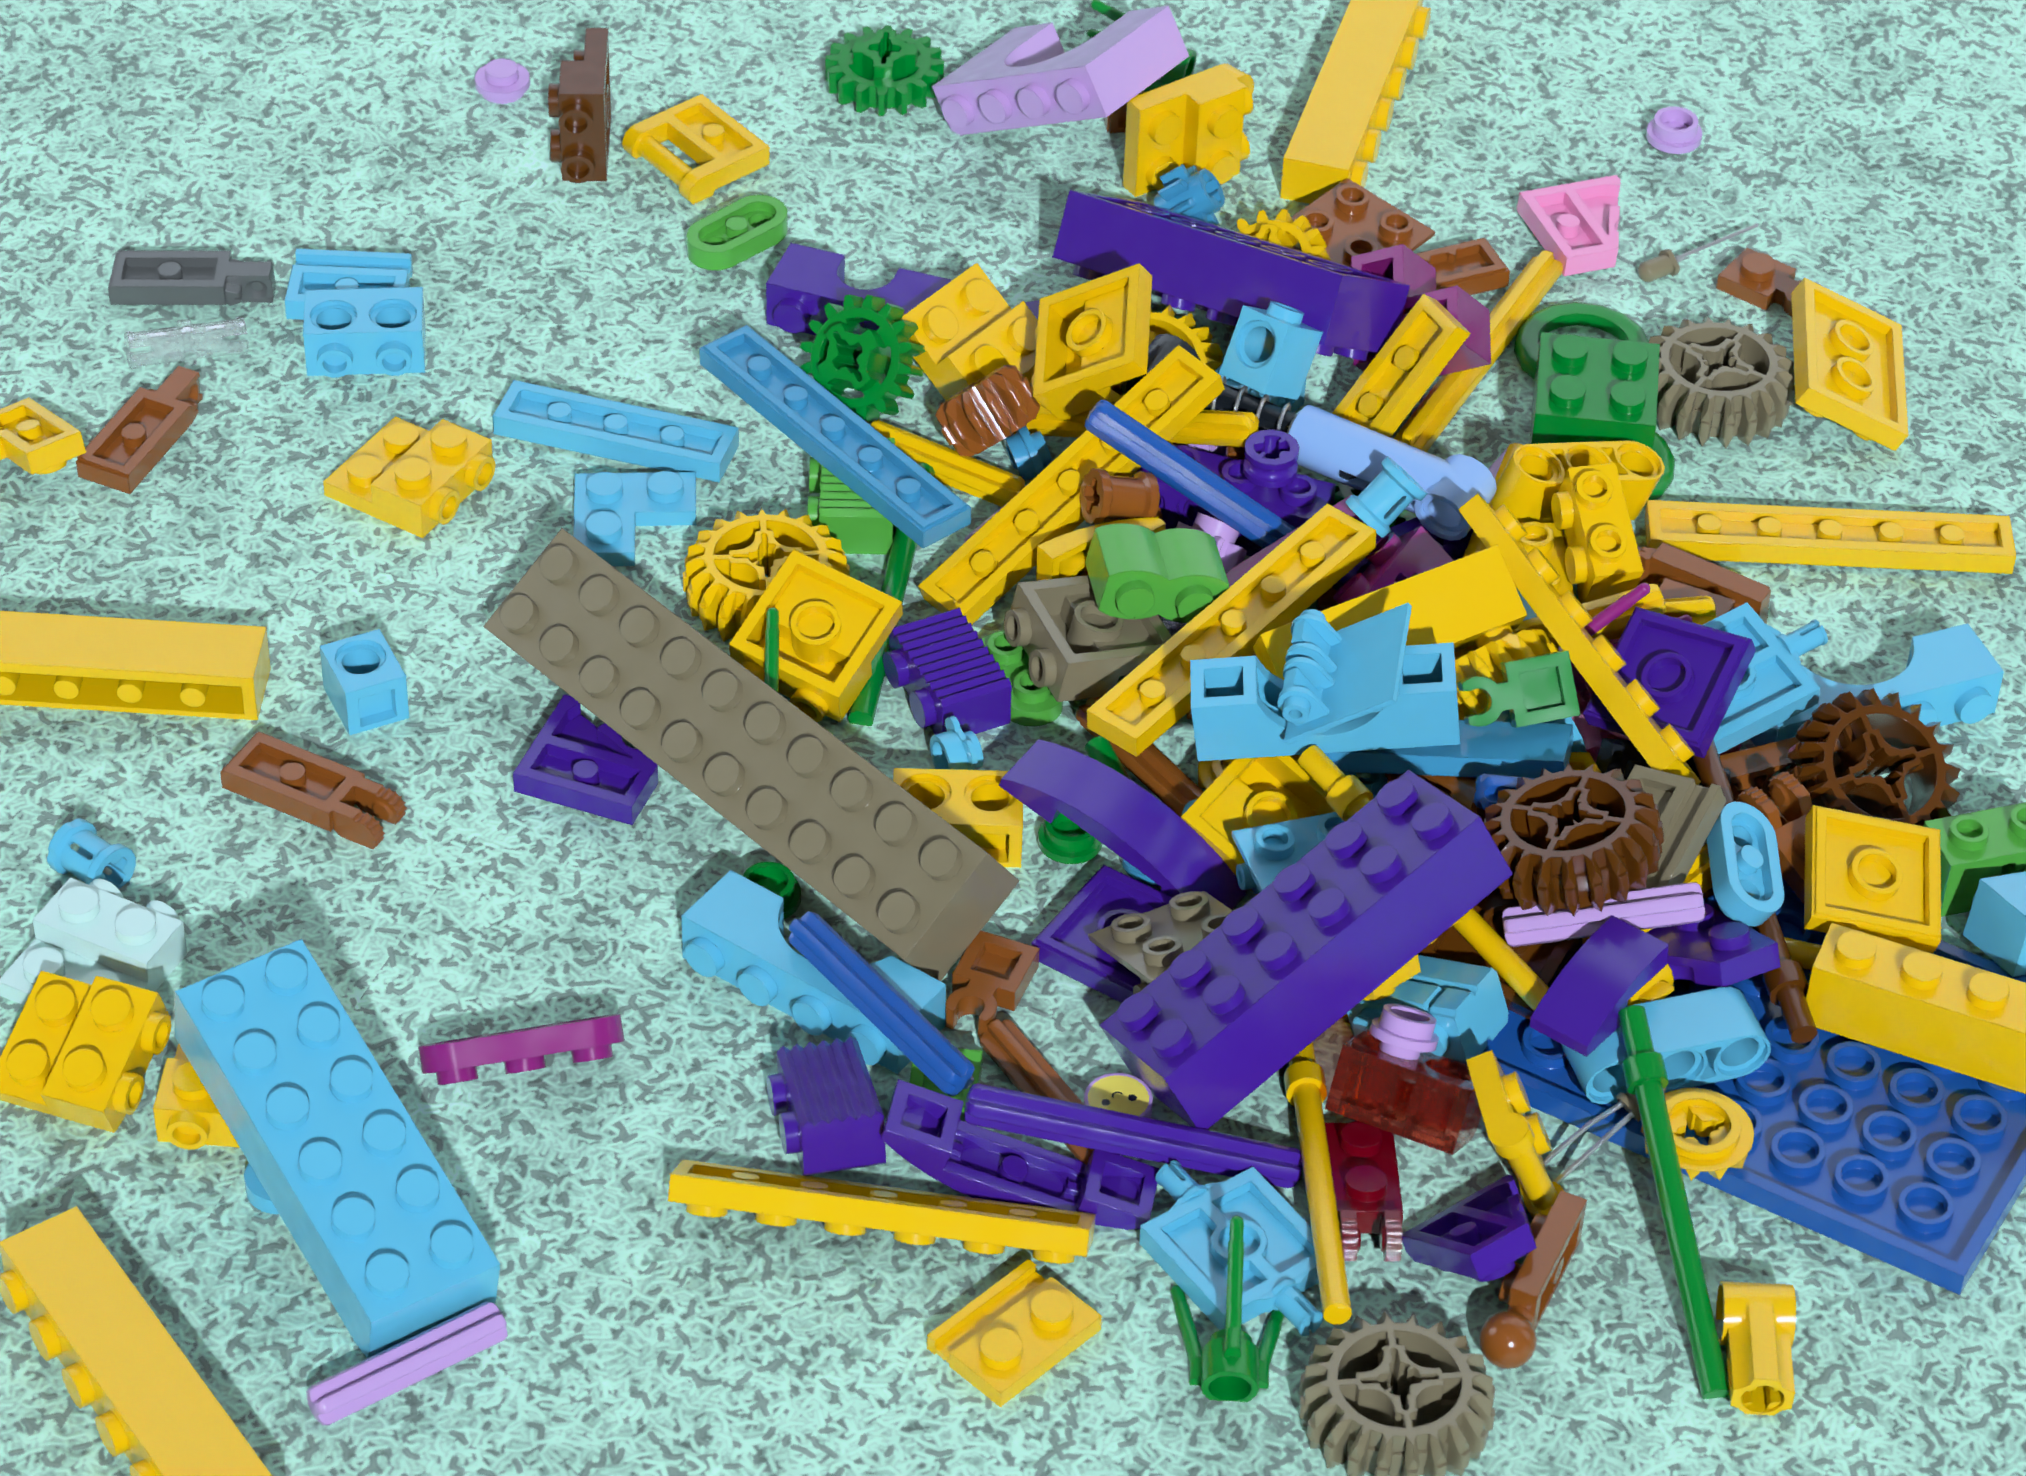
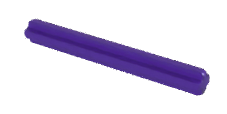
M980 1083L973 1084L965 1101L964 1118L966 1122L972 1125L1170 1164V1161L1177 1160L1181 1167L1229 1177H1234L1254 1167L1273 1186L1283 1188L1295 1187L1303 1169L1301 1151L1298 1148Z

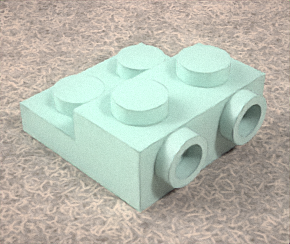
M69 878L33 918L35 939L0 977V996L25 1005L41 970L92 984L97 975L155 992L187 955L183 921L180 920L176 911L164 902L153 900L146 906L125 899L121 891L107 880L94 879L88 885Z

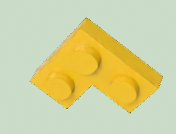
M30 397L0 409V460L8 458L31 475L49 474L65 467L67 460L86 453L81 431Z

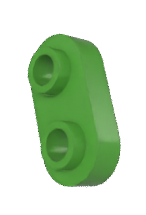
M751 195L741 198L692 224L687 231V256L689 260L702 269L725 270L778 244L786 237L788 232L787 207L775 197Z
M1004 630L984 636L982 638L984 647H988L989 654H993L995 662L999 663L1000 670H1004L1006 678L1010 679L1012 685L1011 721L1023 726L1036 727L1056 720L1063 710V702H1057L1048 687H1036L1033 684L1029 673V656L1023 646L1012 647L1006 639Z

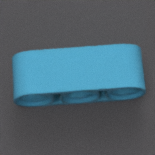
M1720 987L1635 1004L1645 1008L1654 1051L1662 1054L1669 1081L1664 1093L1748 1075L1760 1068L1771 1052V1045L1745 996L1739 989ZM1621 1026L1587 1057L1561 1044L1589 1100L1597 1104L1618 1103L1616 1095L1620 1092L1624 1094L1627 1092L1622 1062L1627 1058Z

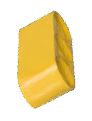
M1635 441L1520 445L1514 450L1496 483L1497 490L1490 503L1495 511L1504 504L1520 523L1532 521L1554 523L1551 509L1552 495L1559 492L1567 468L1616 462L1630 520L1632 521L1641 513L1662 477L1665 466L1660 456L1647 445Z

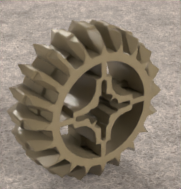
M1705 316L1702 323L1695 324L1689 319H1683L1679 328L1664 326L1661 335L1650 337L1649 343L1660 344L1657 400L1659 430L1671 428L1675 425L1679 440L1689 436L1690 433L1698 435L1701 446H1703L1710 437H1717L1726 449L1734 436H1737L1740 441L1749 446L1755 434L1768 438L1774 426L1782 427L1783 421L1789 413L1790 405H1793L1794 362L1786 357L1785 346L1773 344L1772 334H1756L1752 324L1743 327L1732 325L1730 318L1725 323H1716Z
M1384 1310L1375 1325H1370L1362 1318L1356 1316L1349 1328V1332L1332 1328L1330 1336L1326 1339V1345H1315L1314 1351L1309 1357V1365L1306 1366L1305 1373L1301 1375L1299 1417L1302 1419L1301 1426L1307 1427L1310 1449L1324 1448L1323 1457L1326 1460L1327 1469L1341 1465L1347 1460V1473L1349 1476H1364L1366 1471L1375 1474V1476H1446V1471L1462 1476L1465 1468L1469 1466L1470 1458L1479 1459L1481 1452L1486 1446L1488 1433L1493 1429L1495 1409L1492 1407L1495 1388L1493 1386V1377L1486 1375L1483 1355L1469 1354L1466 1336L1446 1339V1332L1442 1321L1429 1329L1419 1326L1415 1313L1405 1323L1393 1322Z

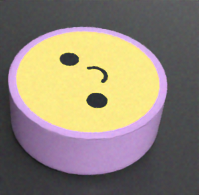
M1125 1073L1105 1074L1094 1079L1085 1090L1084 1105L1147 1118L1152 1117V1092L1146 1083L1135 1076Z

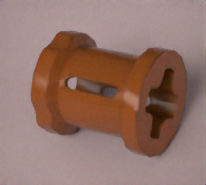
M1092 468L1083 478L1080 490V504L1082 516L1087 523L1101 524L1105 519L1125 520L1156 517L1159 509V485L1153 473L1139 471L1133 477L1112 476L1104 469Z

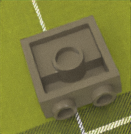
M1089 575L1018 583L1011 609L1006 612L1004 618V631L1008 643L1012 647L1023 646L1029 656V673L1033 684L1036 687H1048L1057 702L1102 697L1117 684L1119 676L1128 675L1172 637L1158 615L1144 619L1115 618L1099 611Z

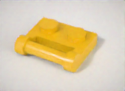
M703 94L634 124L625 132L622 140V146L626 152L635 159L643 157L677 184L680 194L691 204H696L713 196L716 189L770 164L769 146ZM669 140L700 166L692 169L661 143Z
M1492 1050L1467 1059L1466 1062L1486 1131L1494 1149L1499 1156L1507 1159L1519 1183L1524 1204L1532 1219H1534L1538 1212L1548 1216L1560 1190H1564L1561 1185L1552 1182L1546 1172L1542 1154L1552 1151L1551 1143L1538 1112L1527 1116L1525 1112L1531 1111V1106L1518 1073L1515 1071L1505 1075Z

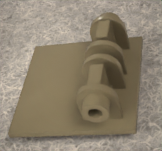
M1205 891L1185 892L1174 896L1169 904L1146 913L1122 915L1113 920L1111 926L1088 934V937L1092 943L1141 978V983L1133 987V994H1136L1167 970L1175 958L1191 950L1219 927L1233 910Z

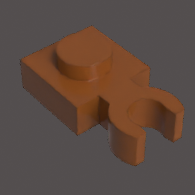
M1746 248L1718 275L1716 289L1763 310H1767L1773 303H1777L1792 317L1791 293L1802 280H1795V268L1779 262L1767 254Z
M981 930L967 947L952 974V993L946 1001V1028L954 1029L959 1018L964 1015L979 1016L978 1037L988 1031L987 1024L997 1019V1006L1015 1011L1039 967L1040 948Z

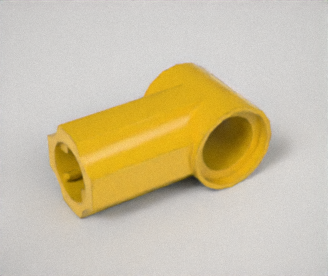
M1721 1281L1717 1292L1716 1320H1723L1722 1336L1719 1339V1343L1722 1346H1726L1730 1406L1739 1408L1744 1414L1775 1415L1783 1410L1792 1409L1795 1396L1791 1352L1796 1326V1295L1794 1286L1789 1284Z

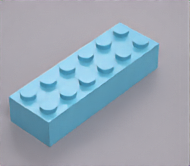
M302 939L175 991L174 1036L348 1332L366 1359L485 1302L496 1303L500 1272L499 1261Z

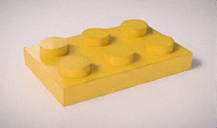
M1804 277L1791 293L1795 403L1802 406L1813 416L1825 417L1852 430L1863 440H1873L1896 451L1909 436L1902 325Z

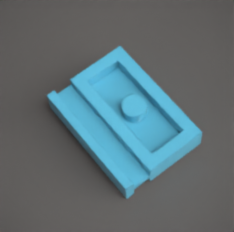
M296 249V263L292 266L285 297L286 319L304 320L305 290L410 287L409 279L413 274L412 254Z

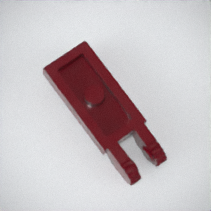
M1366 1121L1325 1123L1344 1261H1356L1361 1246V1233L1380 1234V1250L1383 1253L1384 1262H1400L1402 1255L1403 1206L1393 1124L1370 1123Z

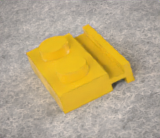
M1027 1259L927 1334V1349L933 1354L939 1355L960 1376L999 1407H1002L1101 1330L1102 1315L1052 1276L1046 1280L1036 1272V1264Z

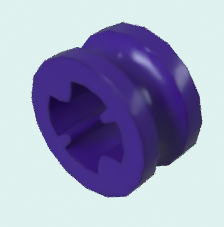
M1261 430L1251 434L1246 440L1244 448L1246 457L1244 458L1243 472L1245 477L1251 483L1265 488H1279L1292 483L1298 471L1297 460L1300 447L1297 440L1290 434L1280 430Z

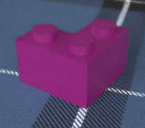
M1404 244L1351 257V267L1410 285L1401 322L1420 297L1425 294L1437 300L1471 333L1438 376L1491 364L1490 310L1459 286L1436 290V268ZM1368 351L1366 361L1353 359V365L1364 372L1378 353Z

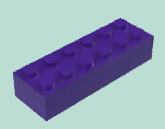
M1069 190L1053 253V258L1074 264L1073 275L1088 280H1094L1140 263L1152 275V294L1162 297L1160 303L1167 306L1170 304L1171 307L1193 312L1197 308L1207 312V319L1236 326L1243 305L1265 310L1268 309L1270 301L1288 305L1304 313L1301 323L1323 332L1316 354L1332 356L1335 353L1361 361H1366L1368 351L1378 353L1400 325L1410 285L1147 203Z
M1407 770L1398 779L1384 785L1375 798L1346 822H1342L1332 828L1323 841L1295 864L1280 871L1274 881L1248 903L1227 915L1222 924L1196 946L1175 958L1170 967L1144 989L1124 1000L1118 1010L1099 1026L1133 1076L1146 1083L1155 1097L1191 1127L1207 1130L1513 875L1480 816L1410 770Z

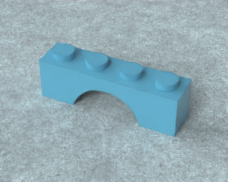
M1968 623L1913 636L1906 669L1896 677L1881 683L1868 685L1839 683L1821 677L1802 665L1820 687L1819 703L1750 739L1755 747L1796 737L1799 726L1805 721L1811 720L1812 712L1821 704H1828L1829 702L1832 704V701L1842 693L1850 691L1856 697L1863 690H1870L1872 688L1875 689L1880 700L1889 693L1899 692L1901 709L1904 711L1912 704H1922L1919 720L1925 726L1930 722H1941L1940 726L1960 721L1967 724L1976 723L1989 714L1995 713L2004 670Z
M1454 642L1406 646L1397 703L1387 706L1379 712L1369 713L1335 726L1325 733L1315 734L1289 745L1284 741L1288 721L1283 717L1282 711L1278 707V696L1283 689L1284 680L1268 671L1257 656L1190 660L1191 713L1198 761L1301 755L1308 747L1317 745L1324 753L1460 745Z
M730 870L681 915L683 958L687 960L689 965L698 974L704 977L718 976L740 988L742 994L753 1004L758 1006L769 1004L793 1017L798 1026L811 1035L818 1036L824 1034L834 1040L838 1038L843 1042L852 1036L859 1043L866 1065L878 1063L898 1074L910 1062L805 957L798 954L787 944L784 939L783 897ZM892 955L870 964L938 1031L945 1027L946 984Z

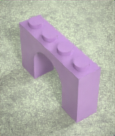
M1168 5L1129 11L1090 40L1067 52L1064 51L1052 22L1014 28L936 83L932 88L950 130L959 135L1104 118L1111 115L1188 58L1189 54Z

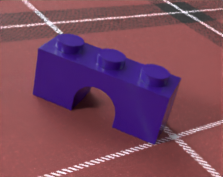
M790 243L766 282V324L780 327L789 333L802 332L816 336L808 325L810 321L816 320L825 323L828 318L824 306L832 303L844 307V296L849 294L863 297V299H865L866 295L884 298L885 304L890 303L905 309L903 313L905 315L952 280L899 268L891 282L885 286L868 290L857 289L845 284V255ZM872 321L859 322L862 328L875 331L880 328Z

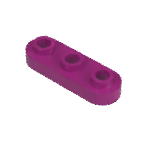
M611 1014L418 1046L422 1074L436 1073L437 1084L445 1085L478 1079L477 1066L504 1062L505 1074L546 1068L544 1055L571 1051L573 1063L613 1057L612 1044L623 1042L625 1039L621 1014Z

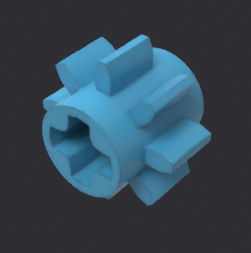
M1182 164L1160 177L1165 187L1155 195L1154 204L1156 207L1214 225L1219 224L1214 213L1220 211L1221 207L1224 206L1225 197L1220 183L1209 170L1201 169L1197 171L1194 165L1187 169Z

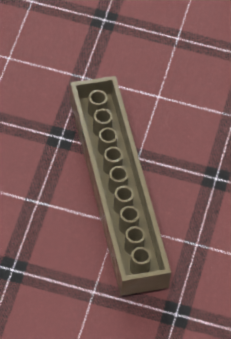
M563 528L560 529L483 626L912 967L939 981L944 978L1020 881L986 851Z

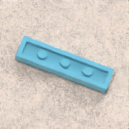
M513 380L493 414V430L495 435L663 471L696 472V478L719 483L739 447V427Z

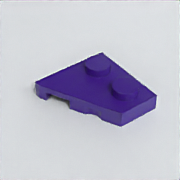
M564 694L513 772L514 792L633 825L658 785V765L640 750L627 746L623 742L622 736L606 723L599 727L592 724L581 715V704L573 697Z
M1704 903L1705 916L1701 922L1654 928L1647 932L1669 944L1667 963L1671 968L1674 980L1685 979L1693 981L1695 984L1726 987L1781 967L1778 942L1753 930L1744 923L1728 918L1709 904Z
M1508 1174L1402 1233V1243L1406 1253L1415 1262L1438 1268L1441 1271H1449L1473 1278L1479 1282L1492 1281L1505 1276L1515 1268V1260L1537 1248L1513 1176Z

